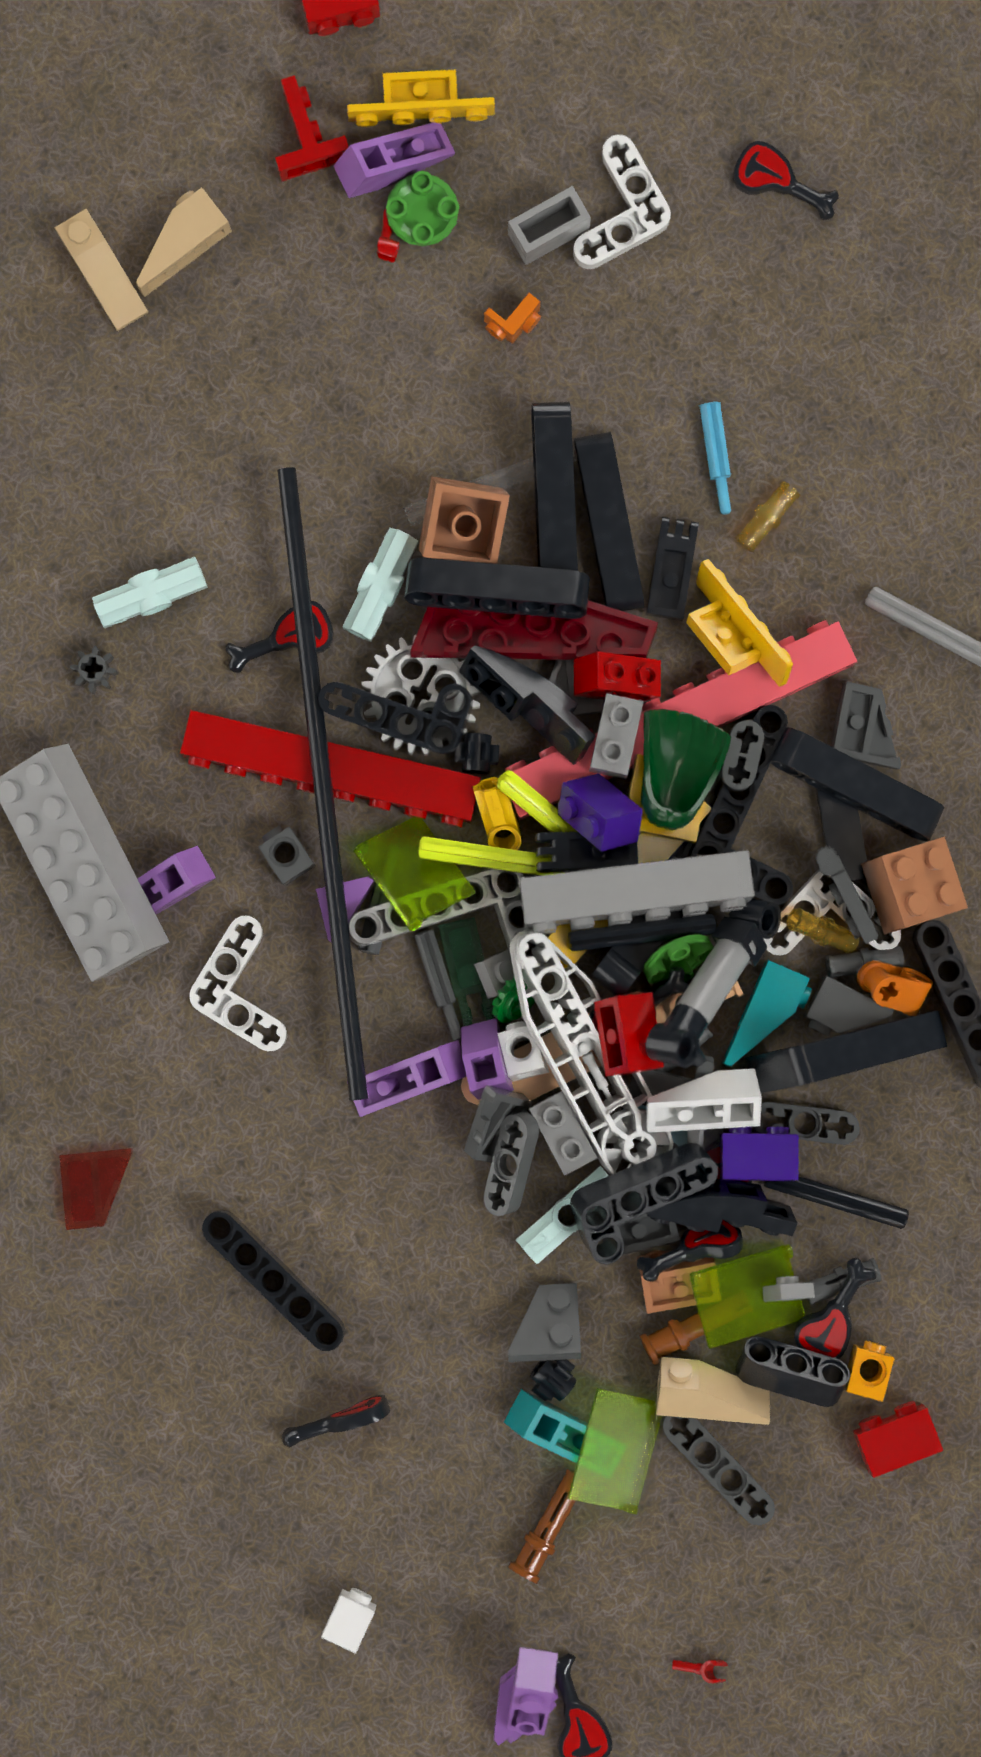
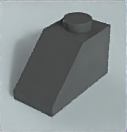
M824 976L803 1017L811 1020L808 1027L825 1036H829L831 1031L842 1033L891 1017L894 1010L881 1007L864 994L828 976Z

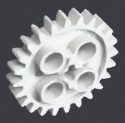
M399 638L400 649L397 651L389 644L386 645L389 655L386 659L377 654L374 656L379 665L378 669L367 667L366 672L373 677V681H364L361 684L363 688L371 691L372 694L386 699L393 695H401L407 701L406 706L413 707L415 695L411 692L413 690H421L430 667L435 665L437 666V671L427 687V694L431 698L429 701L422 699L417 710L423 712L433 711L439 694L435 689V685L441 678H451L456 684L465 687L472 696L481 693L474 686H470L468 680L459 673L464 661L459 662L458 658H410L412 645L408 646L403 638ZM408 662H417L422 666V674L417 679L410 680L403 676L402 669ZM455 691L447 696L445 704L449 711L457 712L464 707L466 699L463 693ZM473 700L472 709H479L480 703ZM378 702L368 703L372 704V707L364 712L365 718L376 717L377 720L380 719L382 715L381 705ZM408 714L400 718L398 729L401 734L409 735L415 732L418 724L416 717H414L410 725L405 724ZM470 714L468 722L475 723L476 718ZM439 727L433 734L435 745L442 748V741L447 740L451 743L453 740V733L449 727ZM382 734L381 741L386 742L391 736ZM395 738L394 750H398L403 743L408 744L409 755L413 754L416 745ZM422 748L424 755L427 756L429 750Z

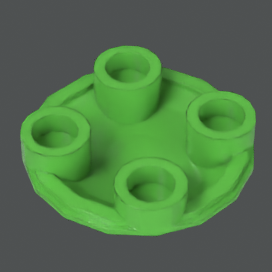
M418 171L414 175L407 176L396 183L388 195L386 204L388 223L394 233L408 244L418 246L437 244L449 236L456 225L459 212V203L450 186L437 176L431 175L426 171Z
M701 934L687 935L672 940L649 957L644 965L643 973L649 983H657L668 979L672 967H681L685 971L684 980L688 982L694 976L692 970L706 960L713 949V945L707 936Z

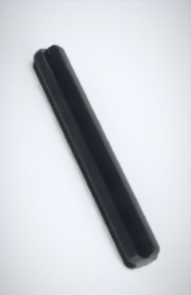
M707 914L569 932L568 942L571 951H581L678 939L687 935H710L716 930V921L714 915Z
M799 1176L797 1181H764L766 1188L900 1229L906 1226L909 1217L907 1209Z

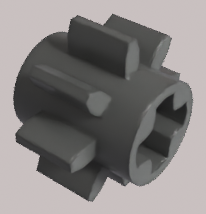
M97 646L93 647L92 654L85 655L79 650L78 655L81 658L79 664L70 665V669L80 674L75 684L80 687L86 682L89 683V691L92 694H95L97 686L100 685L110 689L111 686L107 680L110 675H118V671L110 668L108 665L114 657L110 653L106 654L103 658L100 657V650ZM94 662H97L103 670L102 672H96L95 678H92L86 672V668L93 667Z

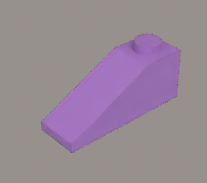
M429 123L351 144L333 166L348 198L380 190L407 176L413 175L453 156L455 151L442 124Z
M195 846L175 853L139 877L138 881L155 914H158L191 895L216 877L199 847Z
M456 1040L367 1074L368 1099L354 1100L359 1116L362 1117L467 1077L459 1041Z

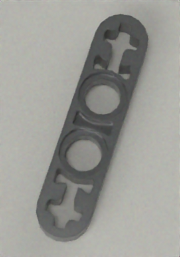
M663 1416L662 1428L667 1438L746 1521L759 1526L766 1524L772 1519L775 1506L770 1495L698 1419L688 1418L685 1423L687 1429L693 1435L697 1429L702 1432V1434L692 1439L688 1448H685L682 1443L687 1442L688 1439L680 1431H676L674 1434L670 1432L673 1427L670 1421L672 1416ZM701 1442H710L715 1447L716 1454L710 1462L703 1463L695 1458V1448ZM729 1469L737 1470L742 1477L740 1486L734 1490L725 1489L720 1481L722 1474ZM749 1484L755 1487L748 1492L756 1501L766 1500L763 1505L766 1512L762 1516L758 1513H754L752 1516L748 1514L751 1506L743 1497L739 1503L734 1500L746 1491Z

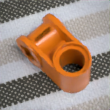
M872 960L864 964L857 975V983L864 991L871 993V997L876 1004L881 1007L898 1010L910 1016H917L933 984V981L928 976L915 969L902 968L879 960Z

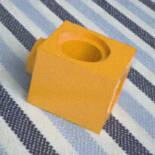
M866 1340L863 1347L853 1344L848 1363L850 1378L844 1389L846 1392L884 1401L894 1362V1357L885 1353L887 1346ZM869 1359L876 1360L878 1363L877 1374L870 1379L862 1378L860 1375L861 1364Z

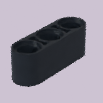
M760 1336L751 1337L747 1340L735 1366L738 1378L748 1385L823 1407L834 1406L838 1403L850 1378V1371L847 1365L836 1358Z

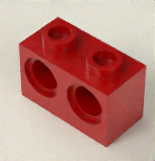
M600 651L574 659V696L605 700L606 694H612L644 702L661 697V660Z

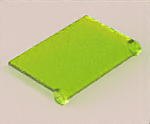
M414 817L358 844L353 851L409 931L417 930L422 925V920L475 894V890L455 863L419 857L418 847L421 837H436L423 819Z
M789 1244L690 1273L689 1278L709 1349L798 1322L805 1316L801 1300L764 1302L762 1287L776 1285V1278L794 1276L790 1259L793 1258V1249Z
M597 1388L568 1499L637 1514L662 1419L661 1415H656L657 1401Z

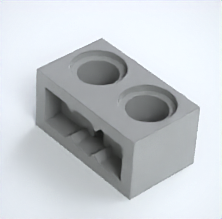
M606 694L589 772L626 779L644 701Z
M562 1090L529 1107L564 1176L597 1159Z

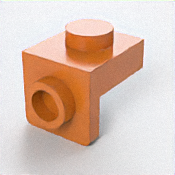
M528 293L507 320H504L495 311L488 308L484 313V322L487 323L485 329L497 340L502 342L505 338L513 344L523 331L527 334L530 333L541 319V316L538 314L541 301L531 293Z

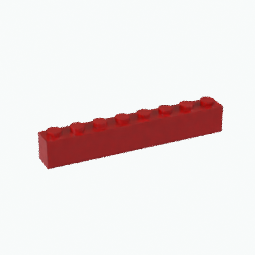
M190 710L180 751L183 757L189 758L188 765L203 769H209L211 763L225 766L224 773L245 778L246 772L260 774L261 782L281 786L283 780L297 783L296 790L314 794L308 737ZM327 742L334 799L354 803L355 797L369 800V807L390 811L391 805L406 808L404 815L419 819H426L427 813L441 816L440 823L462 828L463 822H472L476 805L473 786L481 782V777Z

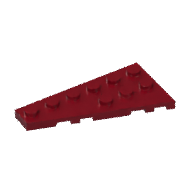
M588 601L586 615L577 619L427 607L410 650V658H466L470 648L475 645L495 651L511 659L574 660L597 651L647 658L658 629V622Z

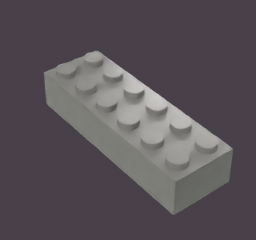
M69 744L45 748L0 776V803L91 982L121 971L170 942Z
M749 850L520 878L519 884L525 930L533 929L534 932L542 934L555 933L557 930L556 926L570 924L572 931L590 929L595 925L594 921L607 919L608 926L624 925L631 923L633 916L645 915L646 921L668 919L670 912L681 910L683 911V917L706 914L708 907L720 906L721 912L742 910L746 903L754 897Z

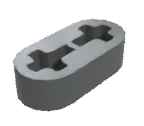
M752 720L738 722L730 733L731 742L721 769V779L723 784L732 791L746 790L756 777L764 742V732L760 725ZM745 728L752 729L751 735L757 737V742L749 744L746 754L741 753L742 740L736 738V734L743 733ZM738 758L745 759L743 772L748 774V779H742L739 784L733 783V776L728 774V769H735Z

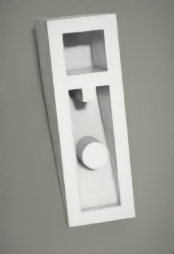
M755 1069L715 1071L647 1098V1133L760 1126L762 1096Z

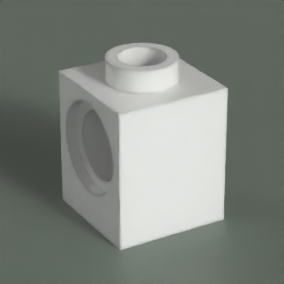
M525 1021L511 1023L506 1026L507 1031L498 1033L507 1075L513 1082L549 1073L547 1062ZM523 1040L530 1041L532 1045L530 1054L524 1058H516L514 1056L515 1045Z
M351 1588L350 1592L342 1589L321 1637L356 1653L375 1613L376 1604L370 1602L372 1597L356 1588Z

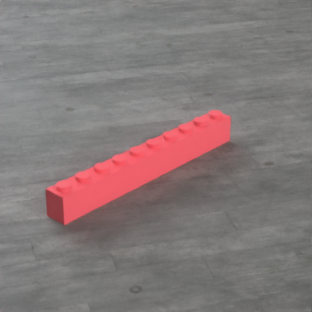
M824 620L806 629L809 635L795 641L792 635L777 642L781 648L787 650L793 662L787 684L781 687L776 684L763 666L757 662L729 676L723 668H720L706 675L708 680L706 683L695 687L693 682H690L672 691L675 697L661 703L658 697L644 703L629 770L634 766L635 756L637 754L644 755L645 711L666 709L678 711L679 713L685 712L705 719L720 728L854 666L857 663V659L839 621L829 625L827 620ZM596 737L584 757L574 765L554 746H551L538 753L539 760L528 765L525 760H521L506 767L505 771H513L554 805L560 800L562 782L598 774L589 772ZM600 774L606 780L612 778V776ZM510 799L519 820L530 816V814Z

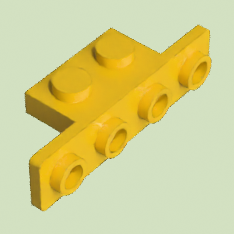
M456 69L383 73L384 103L347 105L349 122H356V125L360 127L375 126L378 124V121H393V124L409 125L415 122L414 119H429L432 123H446L451 121L453 117H466L468 121H483L488 116L495 115V100L493 97L457 99Z
M709 559L702 561L696 578V585L711 604L689 613L687 625L728 676L759 662L779 687L787 684L793 666L787 650L778 645L770 635L767 626L756 618L748 608L745 599L738 595L730 586L724 573L716 569Z

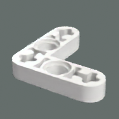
M614 135L606 140L603 145L602 160L629 209L577 238L574 243L573 256L575 262L584 269L597 268L655 237L667 228L670 221L671 212L666 200L634 143L624 135ZM617 146L620 150L626 148L627 151L625 152L624 159L628 167L633 163H636L637 166L628 168L622 175H619L618 172L623 171V165L618 157L611 159L612 147ZM639 176L643 178L647 185L645 191L640 194L629 192L625 184L630 177ZM651 194L655 197L649 200L652 210L655 213L659 211L663 213L660 216L659 224H655L653 220L648 222L645 220L648 215V209L643 201ZM643 202L639 207L636 206V203ZM618 225L629 227L632 232L631 239L625 243H618L612 238L611 231ZM604 233L606 242L612 250L608 252L605 244L596 250V258L591 259L589 255L582 256L583 244L588 243L591 247L602 242L600 234Z
M820 869L811 876L780 910L781 919L787 915L790 922L800 927L801 930L795 934L794 930L790 929L784 936L787 941L784 947L777 944L773 948L770 945L773 939H764L767 945L766 950L773 955L781 956L789 953L830 908L845 922V919L849 917L846 913L845 903L837 907L833 903L835 899L831 891L827 890L823 893L820 890L823 887L820 879L825 875L821 873ZM853 883L860 898L866 904V910L870 918H872L874 911H876L873 900ZM803 900L811 902L814 908L812 918L805 922L798 921L793 913L796 903ZM879 917L873 919L879 926H881ZM781 921L777 932H781L787 924ZM901 930L889 933L892 937L889 942L881 940L877 943L874 940L869 942V944L878 950L893 949L900 942Z
M240 916L230 924L193 984L189 993L190 1002L196 1010L265 1051H276L286 1042L287 1030L285 1025L231 991L263 937V928L255 918ZM250 922L254 925L252 932L256 936L253 940H244L240 948L247 950V953L242 957L236 950L225 947L229 939L233 944H236L240 937L239 932L236 931L239 925L246 926ZM229 953L235 957L237 967L232 974L223 975L218 972L216 961L220 955ZM210 971L217 979L227 981L228 983L224 989L217 984L213 991V996L217 998L214 1004L207 1002L202 1006L199 1004L201 997L197 992L200 988L205 990L209 988L213 980L206 979V976ZM241 1004L247 1008L249 1019L244 1025L235 1026L229 1021L228 1012L232 1006ZM257 1013L263 1017L258 1024L265 1028H270L273 1024L278 1027L276 1034L280 1036V1039L277 1043L271 1041L268 1045H265L262 1042L264 1035L257 1030L253 1031L252 1037L246 1034V1031L254 1024Z

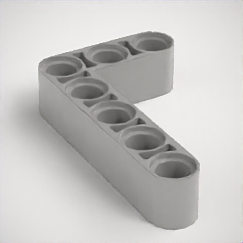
M490 869L356 913L348 923L350 939L356 945L368 946L494 905L507 947L510 949L513 937L525 930V926L523 928L512 926L508 917L511 909L518 908L522 910L519 884L520 878L525 877L523 873ZM507 873L513 876L516 884L513 892L506 893L499 889L497 885L499 874ZM465 885H475L479 889L481 897L478 903L469 904L464 901L461 891ZM430 896H439L444 900L446 908L442 915L436 916L428 912L426 901ZM396 907L405 908L410 914L409 924L405 927L393 924L390 917L392 909ZM363 918L369 919L375 925L374 935L366 939L361 938L355 932L356 921ZM527 942L529 944H533L536 947V943ZM537 961V963H538L539 965L545 963V962Z

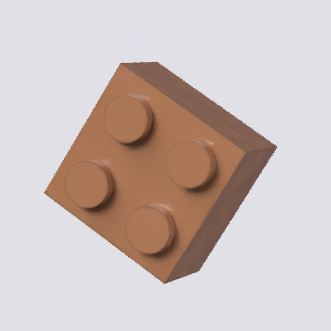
M431 476L418 548L422 556L433 559L497 564L510 495L504 488Z
M945 837L883 855L861 864L884 935L968 908Z

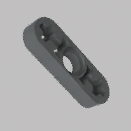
M774 1102L761 1103V1114L765 1113L766 1108H771L772 1115L785 1117L784 1109H790L791 1112L787 1119L789 1134H799V1140L846 1145L853 1142L859 1134L860 1127L857 1118L847 1111ZM802 1112L810 1113L815 1119V1127L808 1134L799 1133L794 1126L796 1116ZM821 1114H828L825 1122L839 1123L840 1117H845L846 1124L852 1125L851 1132L844 1133L843 1138L840 1139L838 1138L837 1131L824 1129L826 1137H819L818 1135L822 1129ZM760 1122V1126L753 1127L759 1134H767V1130L764 1129L762 1122ZM772 1123L770 1125V1127L784 1126V1124Z
M528 1112L508 1115L501 1124L484 1191L485 1206L495 1216L514 1213L521 1205L539 1135L537 1120ZM508 1154L513 1156L516 1161V1171L514 1174L506 1166Z

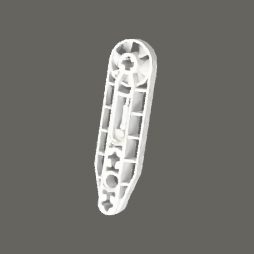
M533 930L519 932L513 937L509 950L522 1017L601 1165L612 1175L616 1173L622 1159L631 1162L627 1167L629 1168L672 1150L673 1138L670 1131L647 1133V1110L638 1107L645 1103L647 1098L652 1097V1094L640 1073L632 1074L643 1093L634 1099L621 1075L608 1076L616 1092V1095L611 1096L607 1088L609 1084L596 1064L592 1052H589L594 1050L604 1069L599 1034L586 1011V1008L595 1001L601 1000L592 981L544 934L534 932ZM527 942L536 943V947L532 950L534 957L524 953L529 948ZM559 958H560L568 967L563 968V966H562V964H561ZM537 961L546 962V964L539 965ZM551 972L555 978V985L550 991L544 992L541 987V979L546 973ZM573 972L584 982L591 995L582 1001L568 977ZM524 981L528 987L527 990H525ZM533 996L545 1019V1022L538 1027L535 1026L530 1017L527 998ZM558 1000L559 1004L550 1001ZM561 1006L571 1009V1012L567 1015L568 1022L560 1021V1018L564 1015ZM549 1029L563 1053L555 1060H553L540 1036L541 1033ZM582 1056L584 1063L587 1064L593 1078L596 1081L598 1089H602V1091L604 1092L607 1099L603 1102L599 1097L579 1057ZM567 1062L581 1086L572 1093L558 1069L559 1066ZM584 1095L598 1118L589 1126L575 1101ZM619 1106H622L624 1108L623 1110L617 1111L612 1116H610V1113ZM600 1129L596 1141L593 1132ZM634 1138L640 1140V1142L636 1145V1149L638 1150L636 1153L630 1151V1149L634 1147V1143L632 1141ZM606 1143H614V1149L605 1148Z

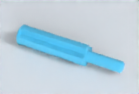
M708 402L699 405L710 480L716 481L720 513L725 515L731 512L726 479L730 477L731 473L720 406L721 402Z

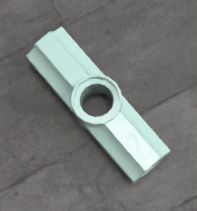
M389 528L373 563L370 562L363 573L357 588L358 595L342 626L343 629L361 639L372 642L388 606L391 607L402 587L404 581L402 576L418 545L417 539L401 530Z
M193 557L160 571L159 569H152L130 578L127 584L92 597L103 627L107 628L140 614L141 616H148L170 607L173 601L208 587L197 559Z
M601 1166L596 1168L565 1197L558 1200L549 1211L515 1239L536 1264L541 1262L572 1233L578 1230L576 1223L572 1225L562 1224L558 1219V1212L561 1207L570 1204L573 1194L578 1189L609 1176ZM597 1206L590 1208L587 1213L594 1211Z

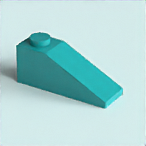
M770 960L765 961L721 1063L726 1066H732L796 1012L797 1007L803 1009L812 991V988L807 987L810 978Z
M522 1389L504 1420V1423L522 1438L606 1478H610L627 1446L559 1407L543 1401L541 1398Z

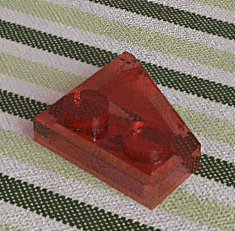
M133 1148L59 1155L66 1230L105 1226L129 1160H131L133 1155Z

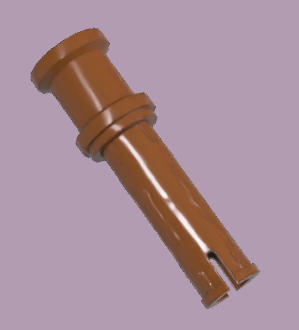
M740 1290L738 1293L680 1322L678 1319H671L667 1321V1326L649 1335L643 1333L639 1337L649 1359L656 1366L659 1364L661 1357H665L679 1349L682 1352L687 1350V1347L690 1346L689 1342L747 1313H751L752 1308L750 1304L748 1305L749 1301L746 1295Z
M569 1469L566 1470L565 1476L548 1503L534 1532L529 1531V1533L525 1534L524 1540L526 1542L515 1562L511 1561L508 1568L525 1579L536 1584L540 1579L538 1573L548 1555L554 1554L556 1545L553 1542L566 1518L569 1516L584 1485L587 1484V1479ZM566 1493H568V1495H567V1497L565 1498V1500H564V1502H563L561 1508L559 1509V1511H558L556 1517L554 1518V1520H553V1522H552V1519H553L555 1513L557 1512V1510H558V1508H559L561 1502L563 1501V1499H564Z

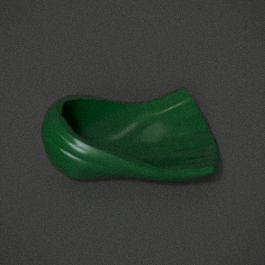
M652 709L644 712V772L641 789V807L643 814L651 824L667 830H676L688 825L694 819L723 766L731 742V736L727 732L705 719L685 712L679 713L678 711L666 709Z

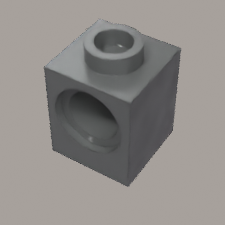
M278 826L262 837L265 843L258 848L284 886L316 866L290 826L284 830L281 826ZM288 843L294 846L295 857L289 863H279L275 857L276 849L280 845Z

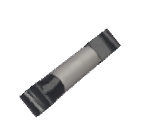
M751 899L742 910L730 911L729 917L724 916L712 935L716 944L665 1023H658L650 1030L646 1041V1052L651 1060L685 1068L691 1065L701 1066L704 1064L706 1057L699 1047V1039L747 965L756 966L767 949L764 939L773 938L777 933L781 922V912L776 903Z

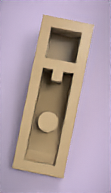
M202 187L195 193L194 191H189L182 195L176 202L177 206L172 209L136 281L144 297L232 232L228 220Z
M87 209L55 227L61 241L117 331L149 313Z
M661 1357L657 1382L656 1415L769 1425L770 1391L742 1382L738 1376L700 1360Z

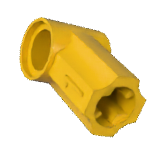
M491 777L481 780L480 783L473 786V791L487 834L488 846L518 850L521 845L520 828L510 798L497 788L498 778ZM500 830L512 832L506 838H500L495 835Z

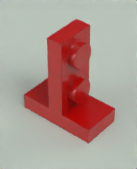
M295 75L281 79L285 99L302 148L275 157L281 180L285 181L333 166L349 145L345 135L322 142L323 139L317 120L309 121L306 112L307 108L312 107L306 86L298 87Z

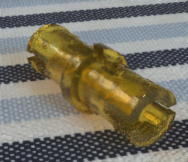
M782 481L765 504L757 506L754 511L756 513L755 516L736 535L735 539L742 546L746 542V549L750 552L756 550V547L772 528H778L781 524L780 518L796 499L800 497L799 492L794 487L789 491V483Z
M794 908L787 918V928L790 931L810 937L812 942L817 945H829L842 950L844 953H852L858 946L859 938L855 939L851 930L835 924V921L828 916L818 917L801 908Z

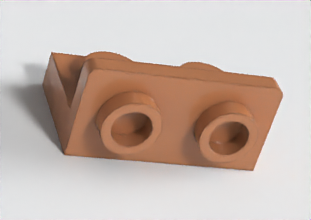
M655 1250L646 1255L638 1256L637 1259L640 1257L652 1259L669 1251ZM702 1258L695 1262L684 1261L661 1272L658 1279L654 1282L644 1280L643 1271L639 1269L647 1314L721 1301L714 1258Z

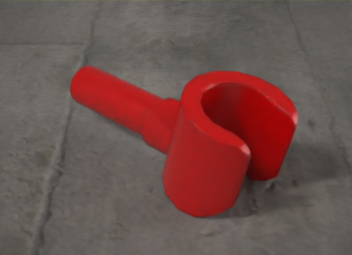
M385 209L383 213V228L377 244V256L382 260L394 263L399 251L400 242L390 239L392 228L388 223Z
M673 1660L672 1669L702 1675V1678L708 1683H723L726 1681V1679L716 1678L713 1674L714 1666H728L723 1660H708L704 1664Z

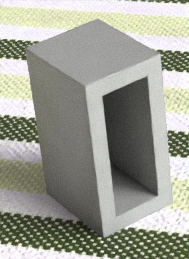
M571 186L508 221V235L525 265L587 232L590 229L591 217L574 187Z

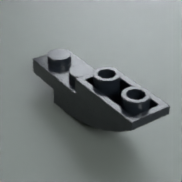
M475 645L470 648L459 670V673L470 684L479 690L510 721L521 715L573 765L584 757L596 735L573 715L578 703L548 679L529 667Z
M716 1179L712 1185L703 1190L646 1213L648 1217L658 1223L668 1224L674 1222L685 1225L690 1230L696 1232L708 1230L718 1233L722 1221L725 1220L732 1226L744 1227L747 1225L759 1228L764 1233L777 1236L780 1233L793 1236L798 1224L791 1207L768 1201L760 1184L736 1180Z

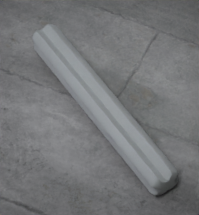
M873 587L865 600L866 606L981 667V642L878 587Z

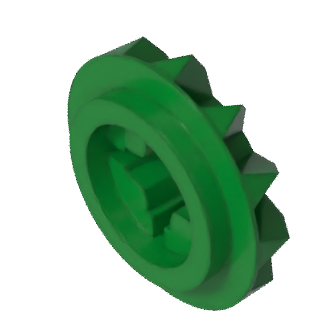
M514 976L513 979L506 980L505 986L498 990L499 995L492 1003L494 1006L492 1014L501 1023H508L522 1016ZM524 981L525 990H527L528 987ZM533 996L527 998L529 1009L535 1003Z

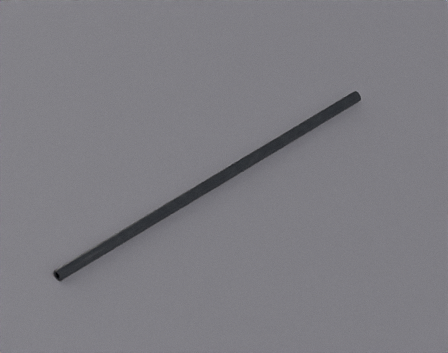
M287 467L278 469L277 472L349 1100L368 1099L325 717L318 700L321 683L296 468Z

